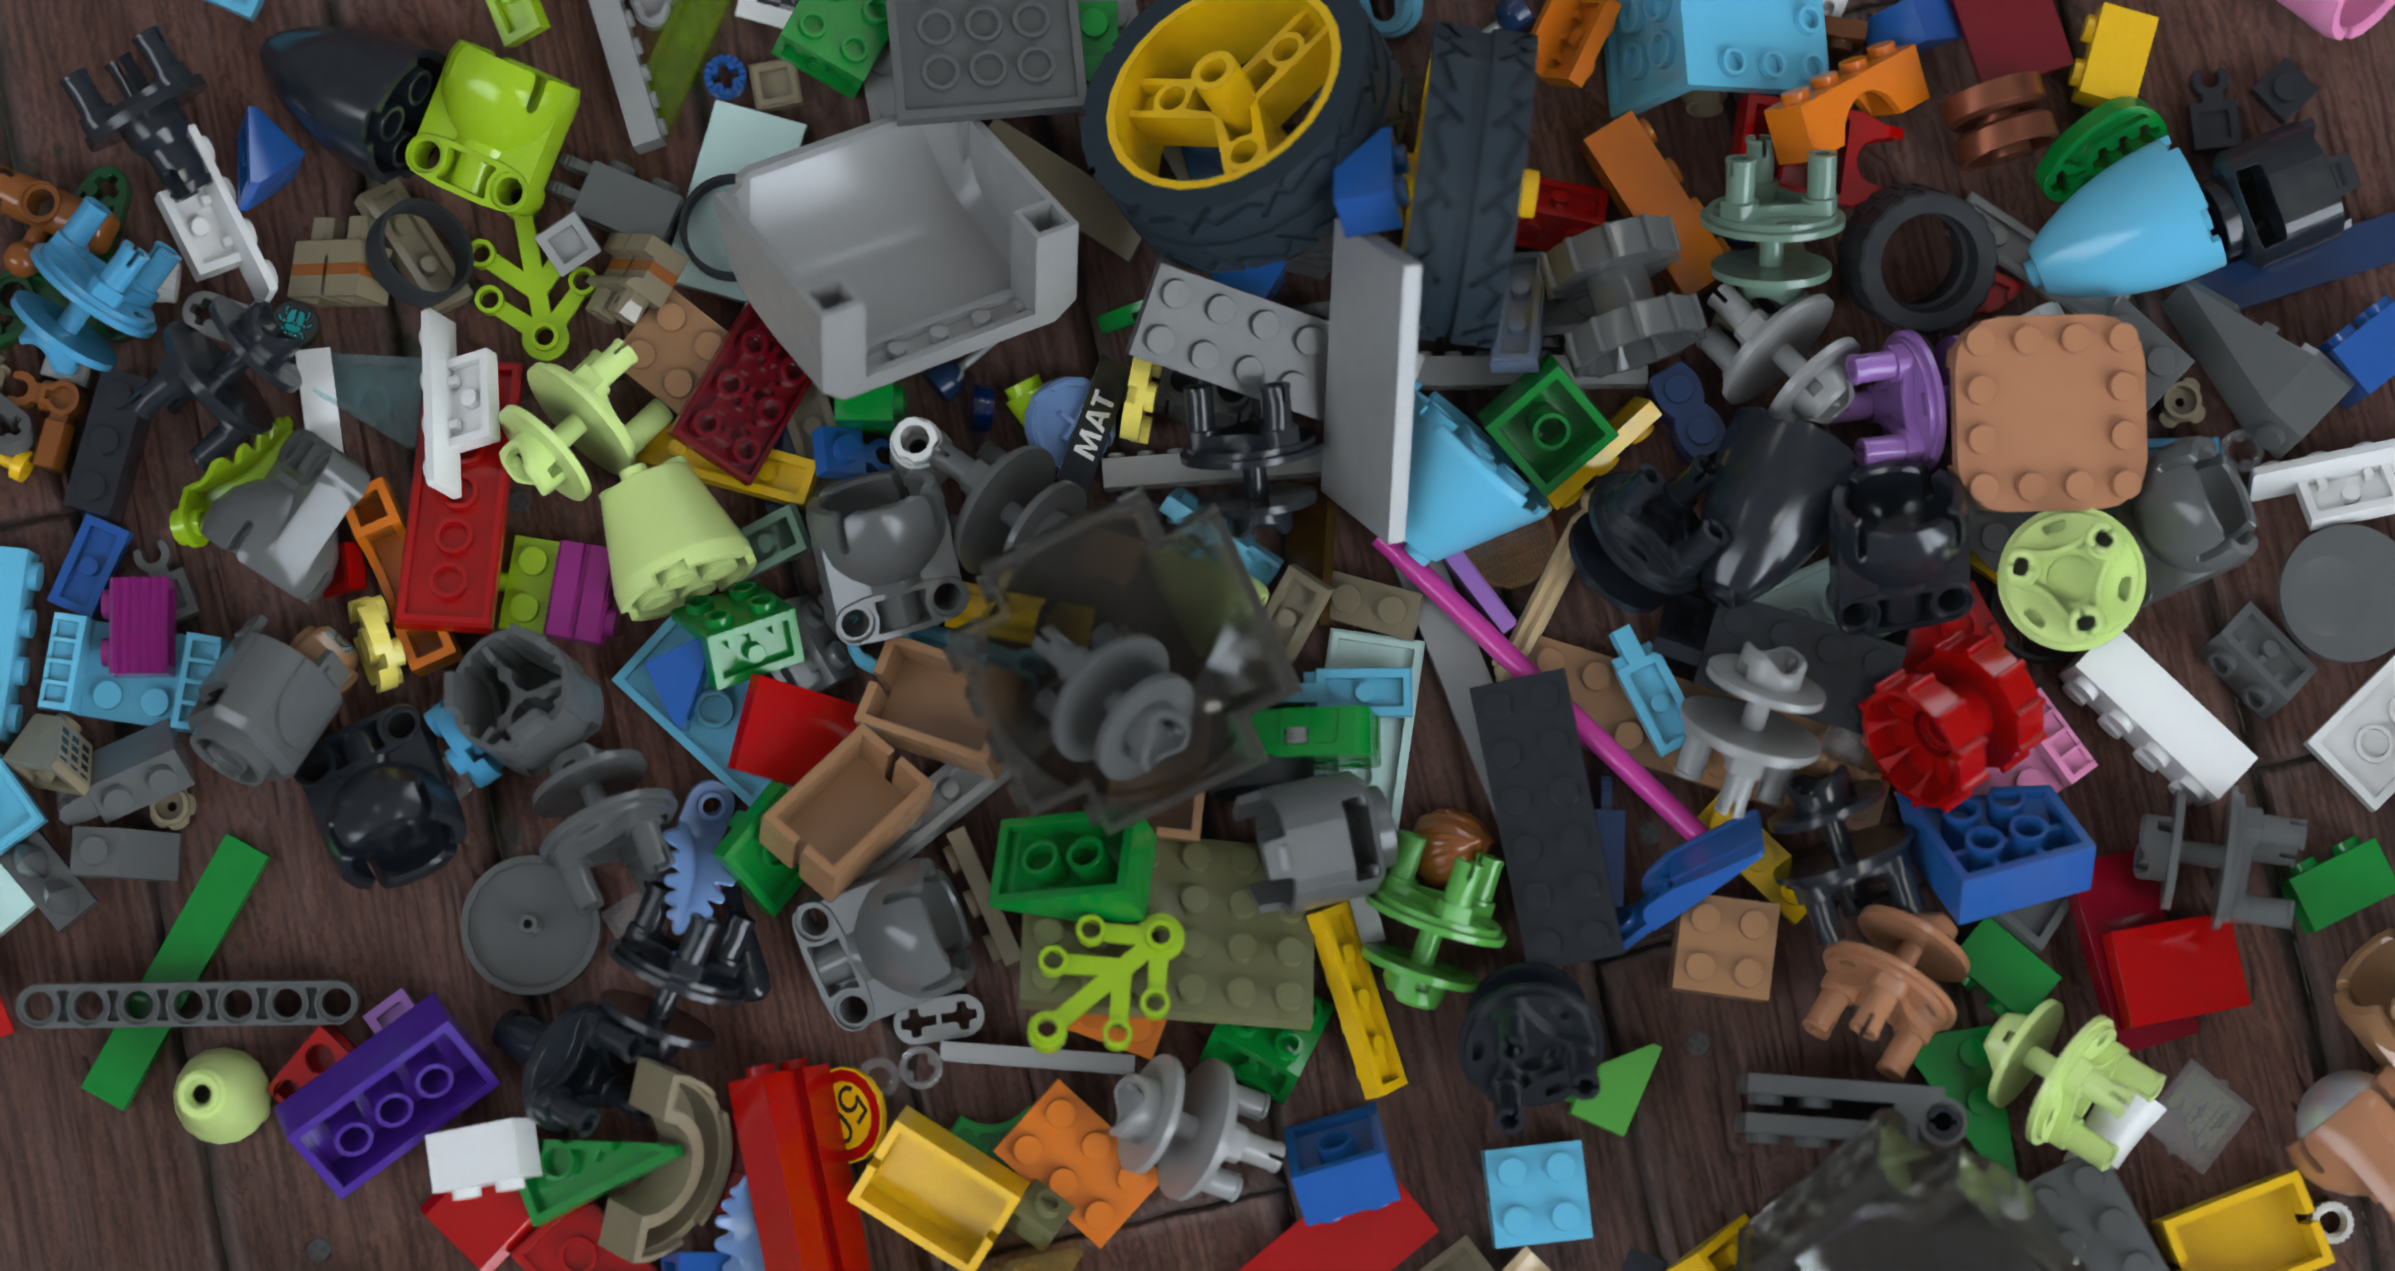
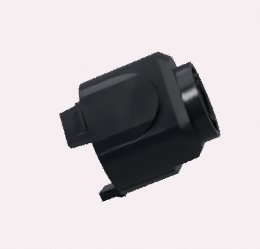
M2312 117L2299 122L2287 123L2216 153L2211 167L2210 178L2198 184L2209 206L2207 211L2213 224V229L2210 231L2212 236L2218 234L2221 238L2226 260L2240 255L2249 265L2263 269L2341 237L2344 230L2352 227L2351 218L2344 212L2341 196L2362 186L2349 152L2328 158L2325 157L2323 150L2314 138L2316 123Z

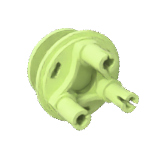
M616 338L603 353L593 349L571 372L559 365L537 362L528 369L527 380L531 391L556 427L551 430L537 417L516 405H507L500 411L499 421L509 442L500 450L499 455L503 467L517 483L536 486L543 496L550 494L555 489L572 500L583 501L591 494L592 488L583 467L569 450L572 444L594 463L618 476L622 470L636 464V455L674 419V416L668 407L658 399H653L626 425L616 415L607 396L610 393L609 386L628 368L638 362L636 353L628 344L622 349L625 345L624 341Z
M2090 508V510L2042 511L2025 521L2008 540L2001 554L1997 583L2005 612L2013 624L2025 636L2047 648L2060 651H2084L2099 647L2113 640L2133 621L2144 598L2146 569L2143 555L2134 537L2112 516L2094 508Z
M2048 999L2041 1003L2029 1016L2005 1013L1992 1027L1983 1046L1991 1069L1994 1072L1988 1089V1101L1998 1108L2005 1107L2025 1089L2035 1074H2038L2045 1081L2034 1100L2025 1128L2026 1139L2034 1145L2050 1142L2061 1150H2069L2098 1168V1170L2106 1171L2114 1162L2120 1147L2084 1126V1119L2082 1118L2091 1103L2094 1102L2112 1113L2117 1119H2120L2126 1112V1109L2123 1108L2124 1104L2130 1107L2135 1093L2143 1097L2148 1103L2153 1102L2161 1092L2166 1076L2130 1056V1050L2116 1042L2114 1022L2105 1015L2097 1016L2088 1022L2071 1040L2059 1058H2056L2049 1054V1051L2054 1044L2063 1021L2064 1006L2062 1003L2055 999Z

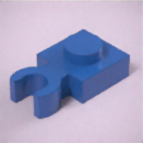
M825 425L812 431L817 477L845 480L857 475L893 469V465L882 464L876 454H880L890 448V442L885 439L877 438L868 444H864L862 430Z

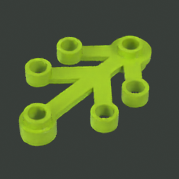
M517 182L511 189V201L516 193L523 192L520 182ZM540 210L526 217L507 213L515 221L524 271L498 255L494 246L485 239H476L471 242L473 254L480 247H486L490 250L489 258L484 262L474 260L473 267L479 270H488L527 296L532 317L506 302L504 294L494 285H485L479 288L475 294V304L483 314L488 316L495 315L522 333L524 349L532 358L541 362H552L566 353L570 344V333L567 325L585 299L593 296L596 290L592 286L586 290H579L575 286L576 280L581 275L592 276L596 274L588 267L574 269L568 279L569 291L551 313L548 294L561 276L549 259L544 266L542 264L539 244L535 239L537 232L534 221ZM488 293L498 295V303L492 308H485L482 305V299ZM548 329L553 331L554 338L550 344L541 345L537 342V336L542 330Z
M1163 913L1152 914L1146 917V921H1142L1139 926L1104 923L1099 916L1093 914L1083 916L1076 926L1078 941L1083 946L1091 948L1100 945L1102 942L1133 946L1120 958L1067 954L1062 947L1057 945L1045 947L1039 954L1038 965L1041 973L1046 977L1058 978L1063 974L1096 978L1054 1012L1050 1010L1041 1011L1030 1019L1027 1030L1030 1045L1036 1051L1044 1054H1051L1060 1050L1067 1039V1027L1111 992L1109 1021L1103 1028L1102 1040L1104 1045L1112 1051L1119 1052L1125 1050L1132 1041V1028L1128 1023L1132 974L1148 961V989L1141 996L1140 1010L1149 1020L1156 1021L1164 1018L1170 1008V998L1166 992L1168 961L1180 954L1185 942V933L1182 925L1171 915ZM1087 924H1094L1099 927L1100 934L1097 937L1088 938L1083 935L1082 928ZM1160 929L1166 931L1170 938L1166 943L1158 944L1152 940L1151 934ZM1049 955H1058L1063 963L1060 967L1051 969L1044 964V959ZM1150 997H1159L1163 1000L1164 1007L1159 1011H1152L1147 1008L1146 1001ZM1044 1022H1051L1056 1026L1057 1031L1054 1035L1046 1037L1039 1033V1025ZM1113 1028H1121L1126 1032L1127 1037L1122 1042H1113L1108 1037V1032Z

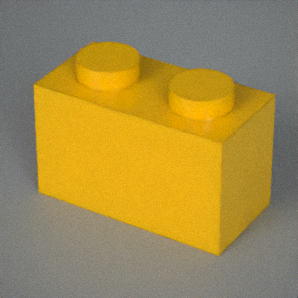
M2107 2L2101 5L2095 15L2088 14L2080 35V41L2087 43L2083 59L2076 58L2074 60L2075 63L2071 68L2068 78V85L2074 87L2071 102L2096 108L2100 104L2117 97L2130 96L2137 98L2159 17Z

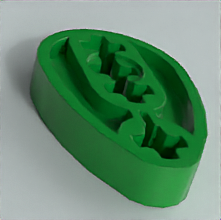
M2124 96L2110 99L2082 116L2050 147L2036 168L2034 175L2035 183L2050 200L2066 202L2077 190L2105 168L2129 153L2168 135L2167 126L2162 117L2148 103L2139 98ZM2147 124L2144 127L2145 134L2142 137L2138 138V136L2140 135L2139 128ZM2126 136L2127 138L2124 140L2125 147L2118 150L2117 148L2120 146L2119 139ZM2105 147L2106 150H2103L2104 157L2096 161L2099 158L2098 151ZM2063 171L2061 174L2062 181L2055 184L2057 182L2056 175Z

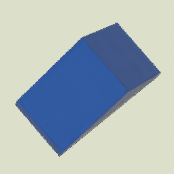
M1902 0L1863 20L1868 21L1865 40L1866 48L1878 42L1894 40L1895 46L1915 44L1917 52L1921 53L1962 39L1949 0Z
M248 106L236 134L238 210L249 211L293 182L305 155V152L259 108Z
M696 637L644 663L673 724L687 732L689 731L708 676L702 644Z

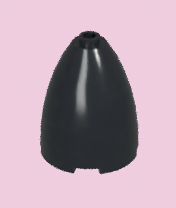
M303 26L280 31L264 42L260 50L261 67L271 89L291 117L318 144L349 167L383 185H386L387 181L399 176L409 179L415 174L406 163V147L410 140L418 133L441 76L442 68L447 58L445 55L402 37L353 26ZM434 147L429 154V159L432 156L436 147Z
M1744 407L1735 413L1714 461L1715 480L1706 488L1702 504L1700 525L1706 520L1714 519L1719 521L1729 534V540L1705 562L1706 566L1700 571L1702 585L1708 591L1706 594L1707 598L1716 605L1727 609H1732L1734 605L1743 606L1766 594L1787 579L1814 554L1829 537L1828 502L1837 484L1849 487V477L1856 471V468L1852 465L1856 455L1836 438L1800 418H1797L1794 424L1781 419L1767 417L1769 412L1764 407Z

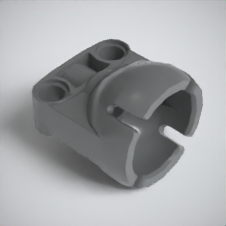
M299 428L284 442L276 462L264 479H256L234 486L212 503L203 516L199 532L221 549L235 553L241 563L271 583L310 605L322 596L333 580L339 559L336 527L347 511L357 504L366 492L370 483V475L363 466L313 432Z
M2183 437L2149 452L2145 478L2142 481V488L2139 494L2127 499L2118 506L2105 508L2104 510L2097 509L2119 521L2131 533L2141 550L2146 569L2147 589L2139 609L2241 566L2258 549V538L2252 533L2257 526V521L2247 489L2233 463L2226 455L2217 454L2215 442L2208 437Z
M911 469L904 474L902 479L897 470L875 471L831 484L821 491L820 497H812L807 502L806 520L825 600L824 618L827 625L844 643L855 646L888 640L950 620L960 615L967 608L969 590L961 579L942 488L934 474L924 470ZM904 482L909 491V497L906 496ZM944 583H951V589L947 596L940 600H934L935 590ZM860 610L858 620L854 624L842 626V619L847 612Z
M930 858L909 859L856 879L831 904L817 891H814L804 900L793 915L792 924L804 960L831 1016L837 1025L844 1030L851 1032L862 1031L872 1021L961 989L974 979L977 967L976 956L970 950L965 949L973 941L969 921L950 879L945 872L935 869L934 861ZM810 908H818L824 911L828 916L829 924L822 925L814 921L811 917ZM961 951V952H959L958 954L954 955V956L951 957V958H949V957L947 956V955H950V954H952V953ZM857 996L863 999L867 1004L868 1011L861 1012L854 1009L848 997Z

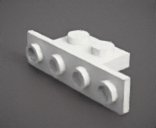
M194 123L188 125V137L203 159L207 172L211 173L213 183L199 188V193L180 203H176L169 196L171 193L167 189L158 192L154 201L196 282L239 267L254 299L270 303L278 290V275L275 267L268 259L264 260L257 246V234L253 224L249 219L243 218L238 210L234 187L227 177H222L215 164V152L210 140L206 136H201Z
M432 308L421 311V329L419 331V342L422 347L420 384L423 390L424 416L422 417L421 424L425 436L423 472L428 486L452 499H458L462 497L460 453L501 441L497 354L486 347L457 356L456 323Z
M2395 438L2374 443L2365 441L2350 448L2331 452L2316 451L2306 457L2283 462H2265L2258 467L2252 468L2250 471L2247 487L2250 500L2254 502L2295 493L2310 531L2395 514Z

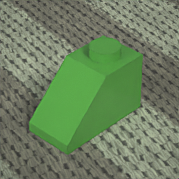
M1654 1043L1601 1063L1598 1068L1600 1078L1599 1094L1589 1100H1581L1573 1095L1563 1099V1101L1570 1103L1566 1114L1618 1137H1624L1663 1047Z

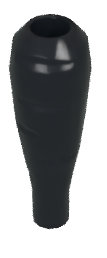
M732 886L724 888L722 894L725 896L726 911L727 909H734L748 915L741 887ZM752 927L739 959L743 964L737 976L742 983V989L746 992L744 1003L763 1000L771 990L768 967L754 927Z

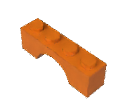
M1894 40L1875 43L1866 48L1867 55H1859L1839 62L1838 71H1828L1811 77L1809 79L1810 86L1797 87L1781 93V101L1764 110L1779 165L1808 162V153L1811 150L1827 149L1835 151L1844 146L1846 120L1853 102L1861 111L1875 117L1901 114L1929 99L1930 96L1916 45L1895 46Z
M383 477L370 481L362 498L345 515L354 537L368 559L382 589L391 613L393 629L402 643L410 669L413 673L423 677L462 660L464 654L454 632L396 629L394 618L407 520L392 485Z

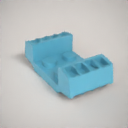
M54 612L37 707L40 710L145 727L169 718L171 721L170 727L176 729L177 732L192 733L187 717L200 699L198 689L231 641L222 637L187 632L186 635L176 633L175 677L116 678L109 675V667L102 666L100 657L102 638H109V623L95 621L87 616Z

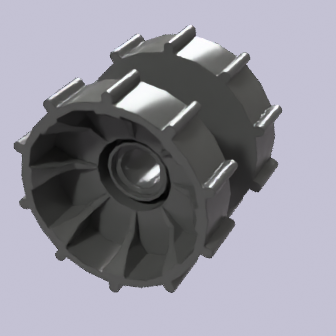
M1645 213L1639 217L1611 223L1605 222L1601 226L1573 237L1564 238L1563 242L1553 247L1547 253L1538 256L1541 263L1539 269L1549 300L1560 298L1577 301L1584 297H1590L1596 316L1588 318L1587 322L1578 326L1572 332L1564 334L1566 341L1564 347L1574 378L1584 376L1598 377L1600 379L1607 375L1634 369L1639 370L1646 365L1658 362L1672 355L1681 354V351L1690 347L1698 340L1706 338L1704 329L1708 327L1697 294L1689 296L1682 294L1674 295L1672 292L1665 296L1656 297L1650 278L1656 276V273L1665 269L1673 262L1681 260L1678 251L1682 248L1671 215L1661 217L1648 216V213Z

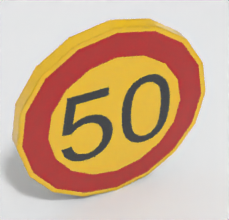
M848 1066L832 1069L830 1074L849 1164L870 1158L881 1145L886 1132L887 1110L882 1092L873 1078L861 1069Z

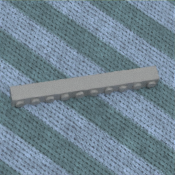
M589 0L633 148L640 155L667 146L665 135L669 134L664 118L658 117L656 109L660 108V102L655 90L651 91L648 81L652 80V76L647 63L642 64L640 54H643L644 50L638 36L634 37L632 27H635L636 23L631 10H626L624 0Z
M1541 350V359L1549 352L1551 353V351ZM1429 351L1418 352L1426 355L1417 378L1423 384L1419 390H1505L1524 374L1491 373L1489 363L1490 351H1476L1474 356H1462L1460 351L1444 352V356H1432V352ZM1563 351V355H1553L1582 389H1645L1648 385V365L1639 370L1634 369L1607 375L1600 379L1598 377L1584 376L1574 378L1566 351Z
M1184 448L1168 449L1167 454L1156 455L1153 450L1137 452V456L1125 457V453L1121 452L1110 453L1107 455L1108 458L1102 459L1104 493L1122 492L1124 488L1129 491L1176 488L1180 486L1243 483L1242 469L1202 470L1186 467L1181 464L1180 453ZM1323 451L1302 460L1266 467L1267 480L1321 477Z

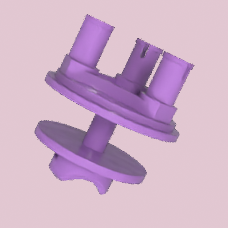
M1901 330L1894 332L1879 352L1858 355L1850 354L1846 357L1845 370L1851 384L1859 385L1860 383L1875 381V384L1864 386L1861 391L1855 392V397L1847 409L1827 425L1832 426L1838 423L1865 420L1869 424H1880L1883 432L1882 436L1858 439V442L1855 444V455L1859 467L1881 461L1911 460L1926 464L1929 471H1931L1941 458L1945 442L1952 450L1950 368H1945L1947 350L1952 348L1959 335L1943 337L1937 343L1932 354L1927 343L1919 334L1912 330Z

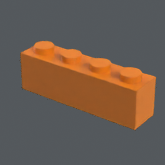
M1630 110L1583 139L1580 152L1604 189L1609 190L1610 198L1624 219L1639 217L1645 213H1648V216L1664 217L1671 215L1682 248L1678 251L1681 260L1673 262L1665 269L1659 271L1674 295L1682 294L1689 296L1696 293L1699 297L1721 283V281L1711 275V261L1715 257L1732 250L1721 236L1715 239L1711 232L1700 225V212L1704 209L1703 205L1696 197L1689 199L1681 187L1680 183L1683 182L1682 174L1670 157L1663 159L1654 144L1658 142V139L1645 118L1638 120L1633 111Z

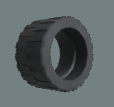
M1900 183L1874 192L1866 201L1861 202L1853 210L1854 213L1846 221L1841 240L1838 242L1839 262L1837 267L1846 293L1852 297L1853 303L1860 310L1869 313L1870 317L1899 330H1912L1922 335H1930L1935 332H1946L1954 329L1959 323L1966 322L1974 316L1973 313L1985 303L1989 290L1994 286L1996 279L1995 271L1996 265H1998V254L1996 253L1995 244L1997 242L1994 233L1990 231L1987 225L1988 221L1982 213L1977 212L1974 209V205L1970 202L1956 197L1954 194L1923 184L1911 183L1910 185H1904ZM1920 214L1933 215L1943 221L1951 237L1952 261L1949 271L1939 287L1928 296L1910 303L1899 301L1889 294L1882 278L1881 260L1884 247L1895 229L1906 220Z

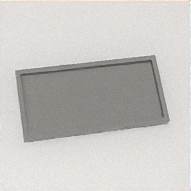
M1335 218L1323 437L1325 447L1322 456L1321 491L1385 543L1405 542L1422 264L1377 233L1345 238L1340 219Z

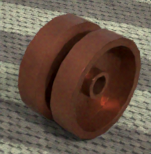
M2024 71L1992 79L1963 90L1939 105L1945 128L1956 133L1966 132L1952 146L1960 170H1977L2011 161L2041 149L2059 138L2060 133L2053 113L2043 109L2032 110L2039 106L2047 96L2039 72Z

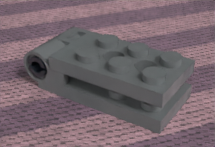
M1761 1073L1737 1074L1736 1094L1748 1095V1104L1783 1105L1784 1097L1796 1098V1108L1832 1109V1101L1880 1104L1879 1122L1752 1112L1735 1113L1733 1133H1746L1745 1143L1781 1145V1136L1794 1137V1147L1830 1148V1140L1843 1141L1842 1150L1879 1152V1143L1922 1147L1950 1146L1962 1139L1968 1126V1118L1964 1108L1954 1099L1945 1097V1087ZM1935 1117L1937 1121H1940V1125L1935 1127L1934 1123H1930V1120Z

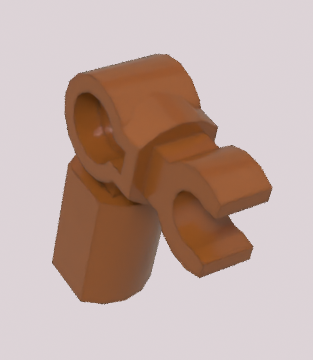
M15 371L13 378L27 383L28 391L22 397L7 395V398L22 410L38 406L40 411L50 413L49 419L44 418L31 465L43 470L64 474L77 429L73 426L74 420L80 419L88 409L89 400L87 394L83 389L67 380H45L41 383L40 380L28 372Z

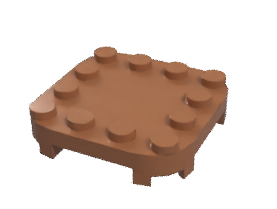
M2099 314L2001 316L1973 322L1970 327L1960 333L1952 348L1947 350L1945 368H1950L1952 465H1947L1948 472L1953 474L1964 487L1970 503L1977 506L1978 510L1995 513L2090 510V508L2105 509L2118 506L2127 499L2139 494L2142 488V481L2145 478L2148 461L2146 373L2142 345L2134 326L2129 323H2123L2115 317Z

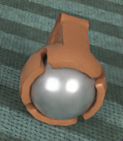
M2383 1065L2373 1074L2358 1070H2343L2331 1073L2315 1082L2301 1099L2296 1114V1135L2284 1147L2289 1161L2305 1179L2323 1190L2347 1196H2368L2374 1204L2381 1202L2394 1222L2395 1069L2389 1065Z

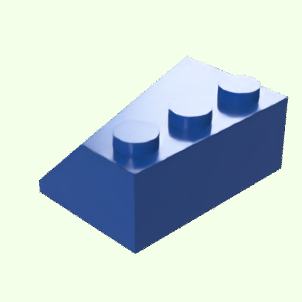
M2051 785L1991 787L1987 794L1972 795L1948 813H1944L1941 808L1923 805L1914 808L1912 801L1897 790L1896 799L1903 823L1910 824L1914 831V838L1910 842L1914 864L1958 925L2091 889L2096 844Z

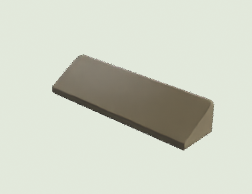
M993 119L988 128L1079 223L1078 231L1127 262H1130L1143 240L1132 228L1101 184L1095 178L1002 119Z

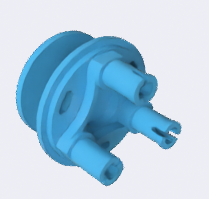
M85 196L62 230H57L49 242L37 243L30 251V258L38 271L58 291L71 300L68 306L64 308L46 297L26 290L16 291L10 299L14 312L27 325L19 335L20 344H32L40 348L48 358L53 372L59 375L72 376L81 364L103 372L111 371L117 364L118 358L111 346L93 328L86 324L91 315L128 335L142 339L151 338L157 330L155 315L151 309L160 296L157 291L175 266L182 260L181 256L177 255L178 253L173 248L161 241H156L153 244V248L147 254L140 247L134 250L132 242L123 240L121 247L108 264L89 252L88 243L107 217H109L111 211L103 203L91 196Z

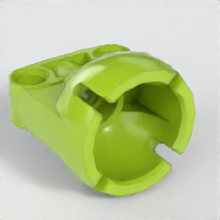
M459 39L448 53L441 76L418 133L410 140L406 147V163L410 170L422 178L476 204L514 215L531 216L538 212L544 204V188L569 127L579 108L581 90L510 57L501 59L496 57L493 51L485 47ZM438 146L440 159L437 165L431 168L429 154L434 147ZM517 182H520L523 190L522 197L519 202L513 205L510 198L511 189Z

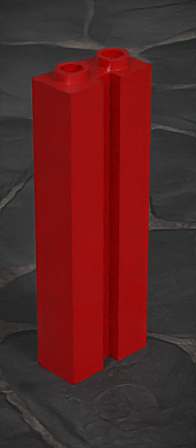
M806 1057L778 1063L780 1070L778 1072L775 1070L774 1063L745 1069L747 1078L729 1082L728 1088L765 1270L871 1271L858 1207L847 1200L854 1189L829 1064L809 1066Z

